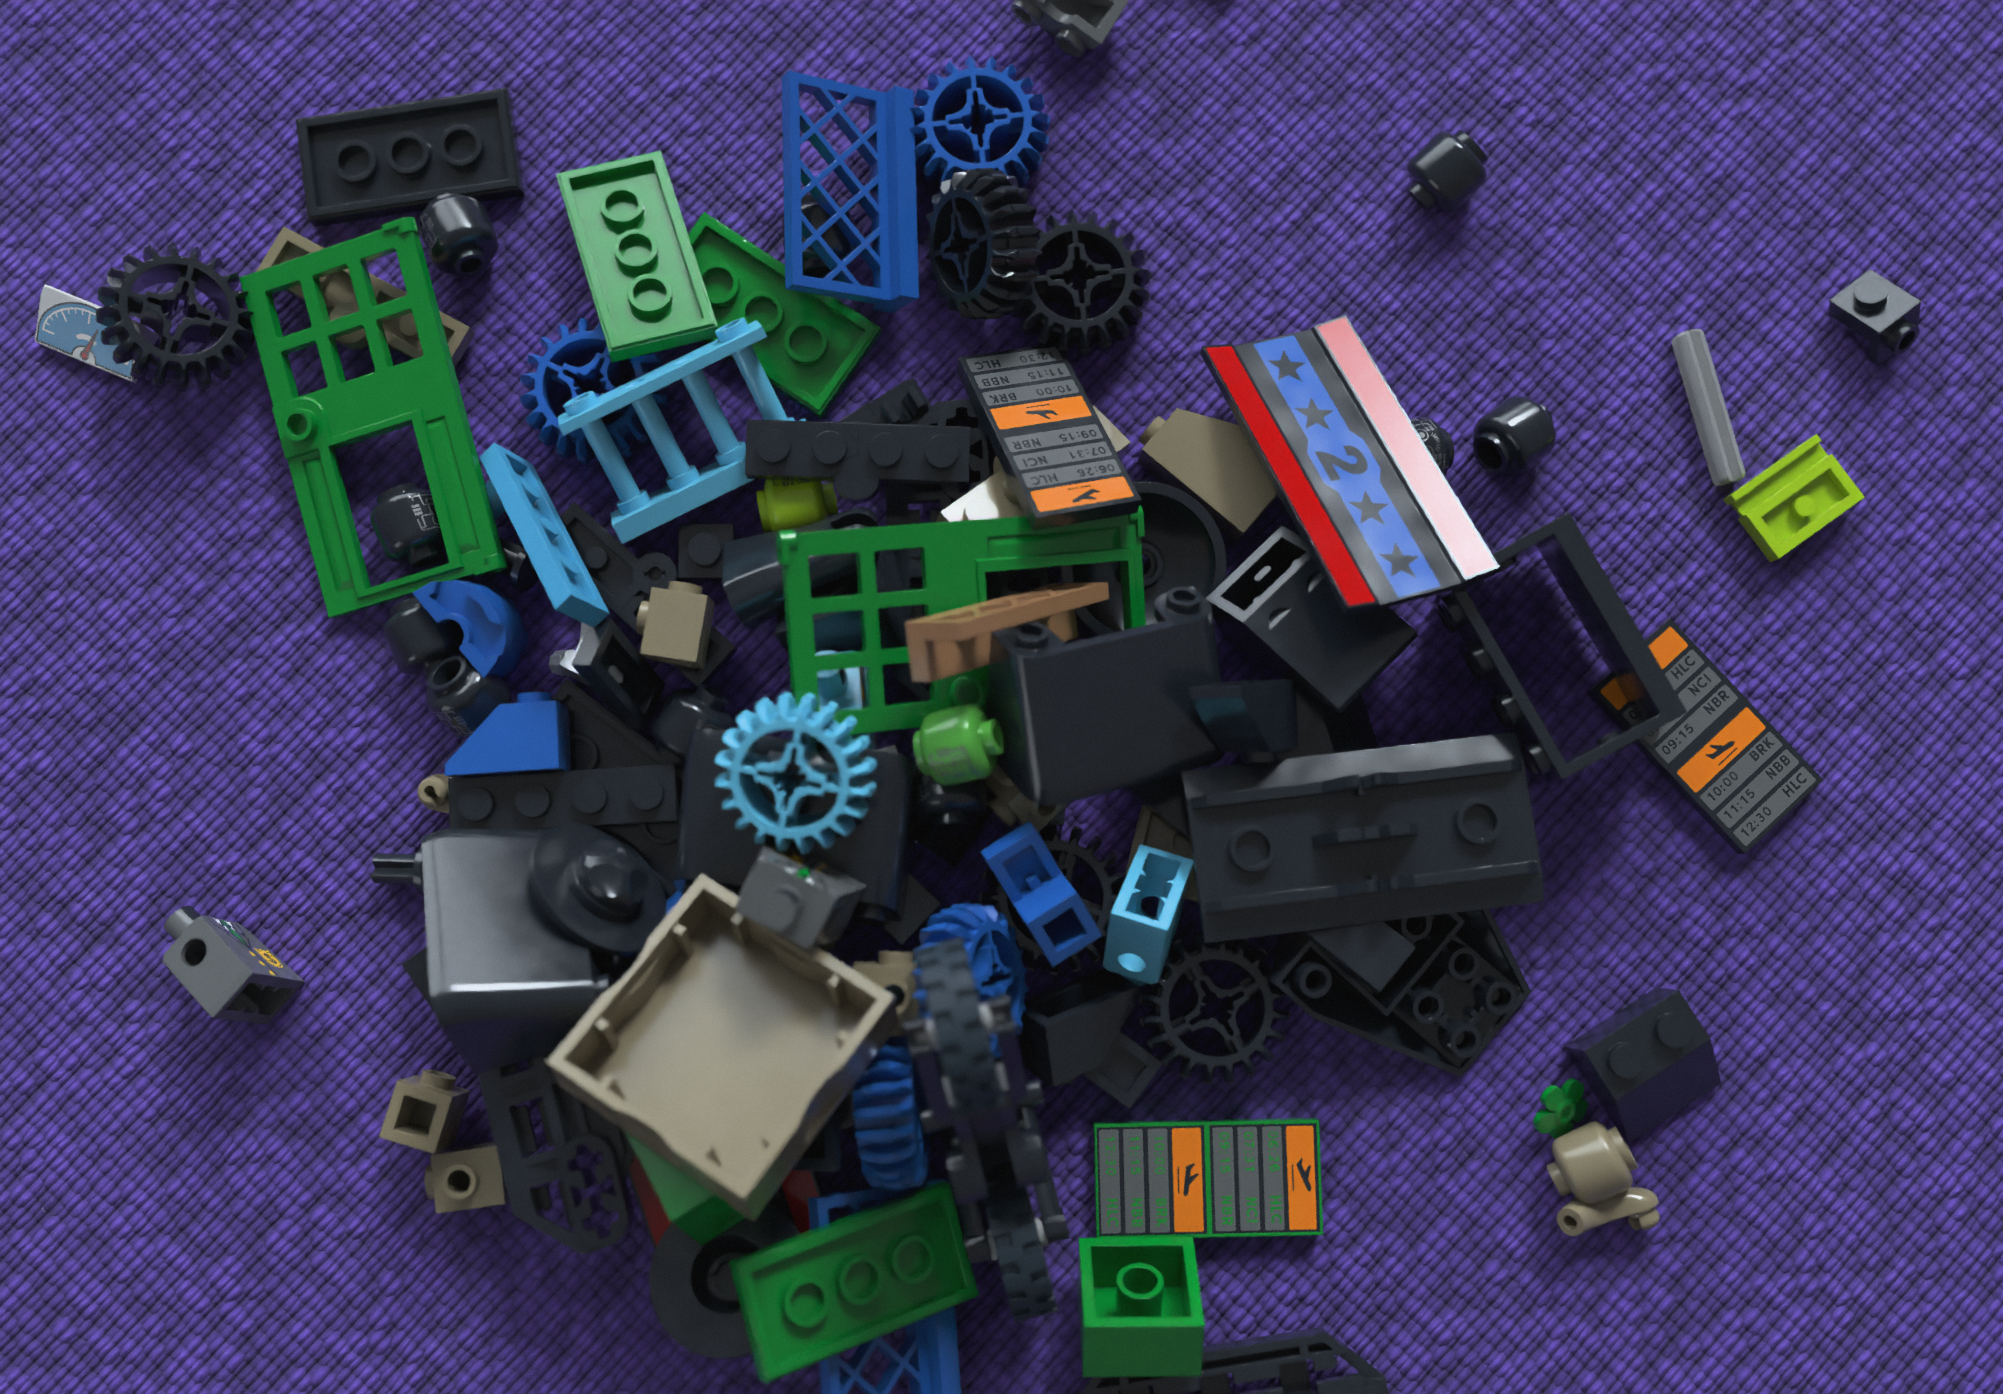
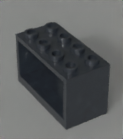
M1569 512L1493 553L1492 555L1500 567L1497 573L1539 550L1639 719L1638 722L1619 732L1615 730L1596 740L1597 744L1564 760L1466 591L1487 578L1465 587L1437 594L1440 603L1435 605L1437 614L1448 632L1452 634L1458 630L1466 643L1468 650L1463 652L1462 655L1475 679L1481 681L1486 678L1495 693L1496 698L1490 700V704L1500 723L1505 729L1514 726L1524 744V746L1520 747L1524 765L1534 778L1541 775L1546 783L1563 780L1688 713Z

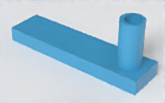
M493 443L479 458L490 478L485 485L495 521L505 511L507 512L554 609L595 628L610 613L533 464Z

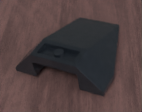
M1489 908L1383 921L1416 948L1378 995L1301 932L1281 934L1269 980L1306 1014L1314 1019L1462 1077L1531 992Z

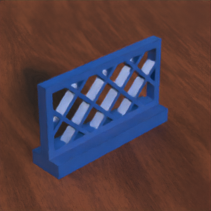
M788 71L781 77L785 289L873 303L874 311L894 313L919 299L915 132L909 129L914 127V112L910 109L914 107V90L894 86L885 93ZM799 91L813 94L827 112L815 124L799 106ZM849 102L869 107V129L863 135L842 109ZM831 118L851 142V145L840 155L837 154L818 130ZM807 139L828 164L816 177L800 159V145ZM855 150L859 152L870 166V181L864 186L844 162ZM832 171H834L853 195L842 207L836 204L819 183ZM808 192L831 216L818 229H815L801 212V199ZM857 202L871 218L872 232L865 239L845 215ZM835 222L846 239L854 247L842 260L837 257L821 237ZM810 245L830 269L823 278L803 275L802 252ZM860 255L873 271V287L860 285L846 268L856 256ZM836 276L839 281H833L832 279Z
M926 1177L922 1186L908 1187V1190L903 1191L876 1190L874 1187L869 1186L808 1197L810 1230L829 1224L828 1209L843 1206L853 1215L882 1204L886 1198L895 1196L898 1198L937 1182H945V1179ZM867 1202L863 1209L857 1204ZM955 1306L905 1326L906 1338L897 1352L880 1336L861 1344L848 1364L838 1354L819 1361L821 1394H847L853 1384L864 1394H889L902 1372L909 1378L910 1394H961ZM876 1348L891 1362L876 1387L873 1388L859 1373Z

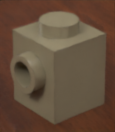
M670 581L668 589L651 588L650 600L641 602L637 616V633L643 634L641 655L653 662L699 669L705 668L715 604L708 595H701L703 589L701 586L686 582Z
M423 1069L421 1076L415 1075L397 1080L379 1138L433 1154L453 1146L470 1090L454 1086L456 1077L430 1069Z
M495 1142L446 1148L430 1155L431 1164L427 1165L425 1170V1189L428 1198L435 1199L436 1213L502 1205L509 1202Z

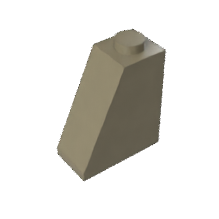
M1176 408L1166 421L1157 416L1138 440L1144 445L1138 463L1164 484L1178 488L1196 499L1212 516L1219 530L1236 544L1277 497L1273 484L1240 425Z

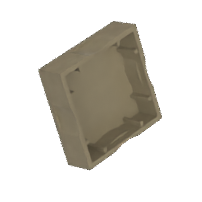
M701 873L650 935L639 958L631 969L599 997L546 1063L563 1089L754 1221L897 1027L899 1020L894 995L825 951L804 948L740 914L735 909L738 896Z

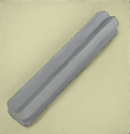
M1701 329L1684 331L1672 339V346L1711 479L1716 486L1731 484L1744 478L1746 472L1705 334Z

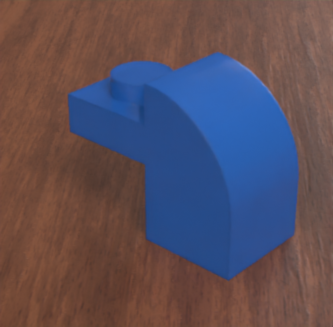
M1030 821L980 851L1023 923L1053 967L1102 936L1079 895L1060 871L1045 843Z

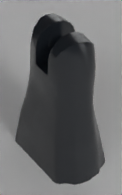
M861 507L846 510L821 521L788 530H794L795 533L879 527L876 514L872 510ZM777 531L724 542L722 585L736 616L751 631L785 609L782 565H778ZM880 551L874 552V561L876 563L879 560ZM855 553L809 556L808 558L811 591L827 583L857 573Z

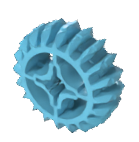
M785 692L778 697L777 707L768 698L761 699L755 704L756 715L745 710L737 716L736 721L739 729L730 728L722 737V740L730 749L722 750L716 755L715 762L721 767L730 770L715 779L716 787L732 789V794L722 802V809L733 810L739 807L743 814L735 822L736 829L742 830L750 823L759 828L754 835L755 844H762L770 834L776 836L775 846L778 853L785 852L790 847L793 838L801 854L809 853L812 850L815 839L824 848L831 847L836 841V832L848 836L854 830L855 824L852 817L863 818L869 810V806L861 797L872 796L876 790V783L862 776L875 770L877 767L876 760L870 757H859L858 755L870 745L869 737L860 736L852 740L848 734L857 724L856 717L850 716L839 724L833 719L838 712L837 702L831 701L824 707L821 713L817 712L816 696L811 693L806 694L802 698L799 708H797L795 698L790 692ZM782 729L794 730L793 738L786 744L785 752L770 751L766 756L755 754L756 747L763 735ZM816 738L830 750L837 765L825 762L818 755ZM795 759V764L802 768L799 774L805 772L807 776L797 788V782L790 778L794 772L787 774L785 770ZM757 782L767 785L773 791L776 797V806L764 796ZM826 791L839 793L835 805L826 811L813 815H798L799 808L805 802L806 795L816 794L822 796Z

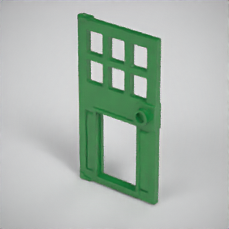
M403 217L382 224V229L239 277L242 290L248 292L245 296L247 309L254 312L250 316L273 404L272 410L284 456L290 468L329 618L341 617L413 595V592L430 582L462 580L472 576H487L508 569L421 245L416 219L414 217ZM396 252L407 295L377 305L367 262ZM349 269L359 311L330 321L319 279ZM301 284L311 327L283 336L273 294ZM413 313L423 356L393 366L383 322ZM364 329L375 372L346 381L335 339ZM317 344L327 387L299 397L288 355L289 353ZM413 425L449 563L371 587L335 449Z
M1141 505L1135 514L1037 531L1032 530L1026 516L795 533L794 530L777 531L778 565H782L791 688L797 708H799L802 698L806 694L811 693L816 696V711L820 712L817 672L864 667L867 706L838 710L833 718L841 724L850 716L856 717L857 724L848 733L849 735L921 727L922 721L930 713L966 704L976 705L986 713L989 664L929 682V701L885 705L883 665L910 662L908 647L881 649L878 609L886 607L923 604L925 617L987 601L985 572L1120 561L1124 630L1145 626L1141 537L1145 536L1144 513ZM920 548L923 587L914 590L877 593L874 552ZM855 553L858 594L811 598L809 556ZM860 610L862 651L816 655L813 615Z

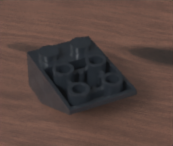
M1284 526L1279 527L1206 597L1212 607L1213 617L1226 641L1285 679H1296V686L1340 714L1418 637L1417 632L1389 607L1369 613L1345 615L1302 537Z

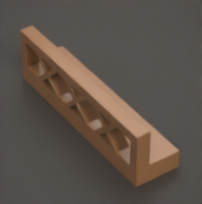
M1108 582L1053 583L905 622L912 681L932 682L988 665L991 632L1015 627L1025 622L1033 621L1045 625L1063 642L1078 638L1075 608L1109 599Z

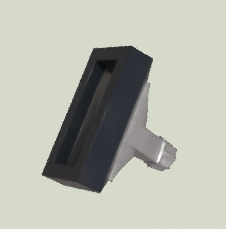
M603 619L595 628L581 622L580 642L576 651L572 649L555 651L550 656L549 667L552 673L570 676L590 686L628 729L647 728L665 683L612 619Z

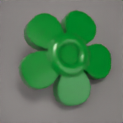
M1570 1078L1564 1082L1561 1089L1555 1085L1547 1087L1540 1097L1541 1104L1546 1108L1540 1110L1533 1119L1534 1128L1540 1133H1549L1555 1139L1570 1132L1573 1127L1572 1120L1575 1122L1582 1120L1588 1109V1102L1582 1098L1584 1085L1578 1080Z

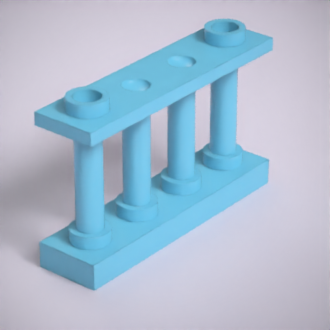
M740 318L727 323L715 331L718 339L599 397H596L594 391H589L569 400L563 405L566 413L558 416V426L563 436L581 427L619 498V501L616 503L618 510L610 514L612 526L622 544L754 480L747 479L745 475L746 444L744 441L738 442L702 368L732 354L763 419L795 421L793 417L787 418L752 347V344L767 337L758 320L747 324L745 318ZM679 379H682L719 451L715 454L716 462L699 470L696 469L695 465H688L652 395L653 392ZM632 403L669 474L665 479L668 485L650 494H647L645 489L639 490L601 418Z

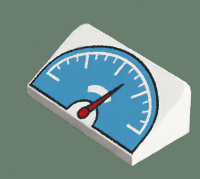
M45 284L40 296L35 342L136 383L138 379H134L131 376L134 360L116 364L112 357L113 351L118 345H104L100 339L101 331L108 327L96 322V309L101 307ZM131 319L137 332L154 346L158 335L145 325Z

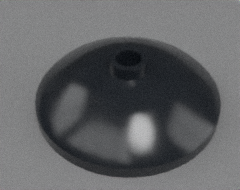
M1143 481L1132 483L1141 498L1140 505L1144 513L1145 536L1141 537L1142 555L1148 561V568L1143 573L1145 618L1146 625L1157 623L1154 617L1155 600L1161 594L1176 587L1193 586L1206 598L1225 580L1227 563L1225 545L1219 528L1209 512L1196 499L1173 486ZM1120 561L1060 566L1062 583L1108 582L1109 599L1075 608V613L1087 627L1099 636L1123 631Z

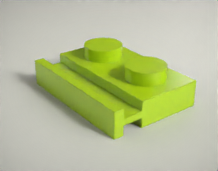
M1817 434L1807 439L1723 499L1727 506L1732 505L1740 516L1738 518L1739 522L1770 563L1784 556L1865 498L1833 454L1828 455L1821 447L1819 442L1822 440Z

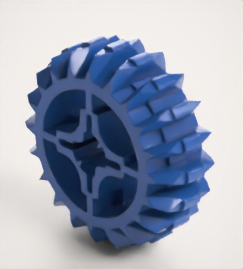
M971 55L966 59L965 70L959 71L949 61L945 66V79L931 72L927 78L929 90L917 88L914 94L915 104L918 107L910 108L914 112V127L909 128L915 132V165H925L923 178L927 183L941 178V187L942 181L952 179L953 173L963 172L965 169L993 168L996 171H1003L1007 176H1015L1018 185L1025 187L1029 183L1027 169L1038 171L1042 166V157L1039 153L1048 150L1049 137L1044 132L1050 128V117L1046 113H1041L1045 104L1042 94H1031L1033 82L1030 76L1015 82L1016 68L1013 66V63L1000 73L996 71V60L992 56L986 62L985 68H976V62ZM985 99L996 101L1006 108H994ZM963 100L967 101L962 110L946 115V120L939 121L951 106ZM974 113L978 115L979 126L984 127L982 148L978 145L977 134H972ZM1019 139L1006 155L990 162V156L995 149L1010 145V140ZM943 147H947L949 152L960 151L967 154L972 163L955 158Z
M580 317L577 324L578 332L572 334L566 325L559 324L558 334L562 339L555 344L549 338L541 337L540 344L546 351L543 357L537 354H527V362L536 370V373L520 375V382L525 388L532 390L520 396V402L525 409L533 410L526 417V421L532 429H541L538 438L545 446L556 443V452L563 458H568L576 450L579 462L588 465L594 451L581 427L563 436L558 426V414L555 407L557 384L560 383L565 386L572 394L571 399L584 393L579 385L586 389L590 387L596 390L602 385L606 392L617 388L622 375L619 368L623 360L611 362L600 322H598L596 330L593 331L589 321L586 318ZM657 353L624 360L634 368L636 378L663 365ZM595 355L593 360L585 366H571L584 357ZM667 386L652 393L659 409L668 407L669 400L665 395L658 392ZM632 403L607 414L620 417L612 424L606 426L617 449L625 458L632 455V449L627 444L632 439L636 438L640 444L648 445L650 439L644 432V426Z
M965 903L952 905L951 908L941 909L939 914L931 915L928 920V927L920 930L921 946L918 948L963 937L979 1004L987 1003L986 998L1008 993L1017 1028L1015 1034H1021L1023 1026L1020 1018L1027 1012L1024 998L1025 993L1029 992V989L1025 986L1024 974L1028 969L1023 967L1021 959L1024 949L1016 944L1017 932L1014 927L1008 926L1005 914L997 913L993 906ZM914 949L913 954L917 960L916 949ZM917 961L916 970L911 972V975L916 979V991L912 997L918 999L920 1009L917 1016L924 1015L926 1019L931 1016ZM996 1034L989 1035L988 1039L993 1058L1001 1057Z
M889 1036L855 1082L852 1096L854 1100L855 1137H857L858 1156L861 1158V1169L871 1187H874L876 1190L889 1189L891 1192L908 1190V1187L922 1186L929 1174L932 1142L931 1133H925L920 1110L929 1108V1104L916 1061L911 1056L908 1037Z

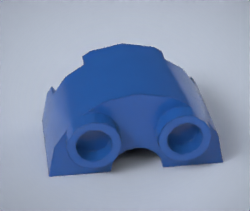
M451 580L430 582L413 592V595L437 623H447L450 620H455L461 625L464 639L459 650L483 678L491 674L499 675L500 678H507L520 662L521 655L528 646V632L523 626V619L513 601L497 588L480 582Z

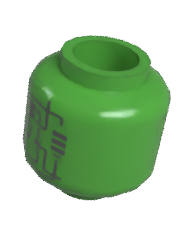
M973 704L930 713L924 718L920 730L916 731L913 737L914 755L920 771L924 775H930L935 782L944 786L988 777L995 769L997 755L1003 753L1005 746L1003 732L996 719L989 720L982 708Z

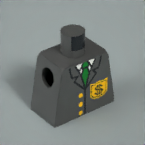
M770 835L764 841L741 887L735 909L740 914L807 949L812 950L840 939L867 886L806 853L801 854L798 849L791 845L785 852L778 853L775 846L776 837Z
M184 906L175 911L164 924V930L175 942L164 953L163 963L212 1018L268 1024L305 982L253 934L237 922L200 915L192 906Z

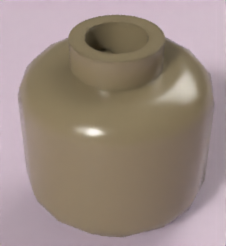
M1598 1121L1589 1122L1555 1139L1552 1144V1153L1555 1161L1546 1165L1562 1197L1573 1193L1578 1201L1589 1205H1596L1628 1190L1633 1183L1631 1171L1639 1168L1618 1128L1615 1126L1608 1130L1604 1124Z

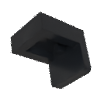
M1871 269L1829 300V315L1870 341L1868 360L1877 366L1894 354L1904 353L1912 346L1919 335L1920 329L1918 324L1921 301Z

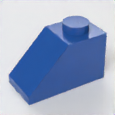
M547 692L517 694V703L499 704L445 763V776L463 778L571 771L569 707L557 700L552 701L551 693Z

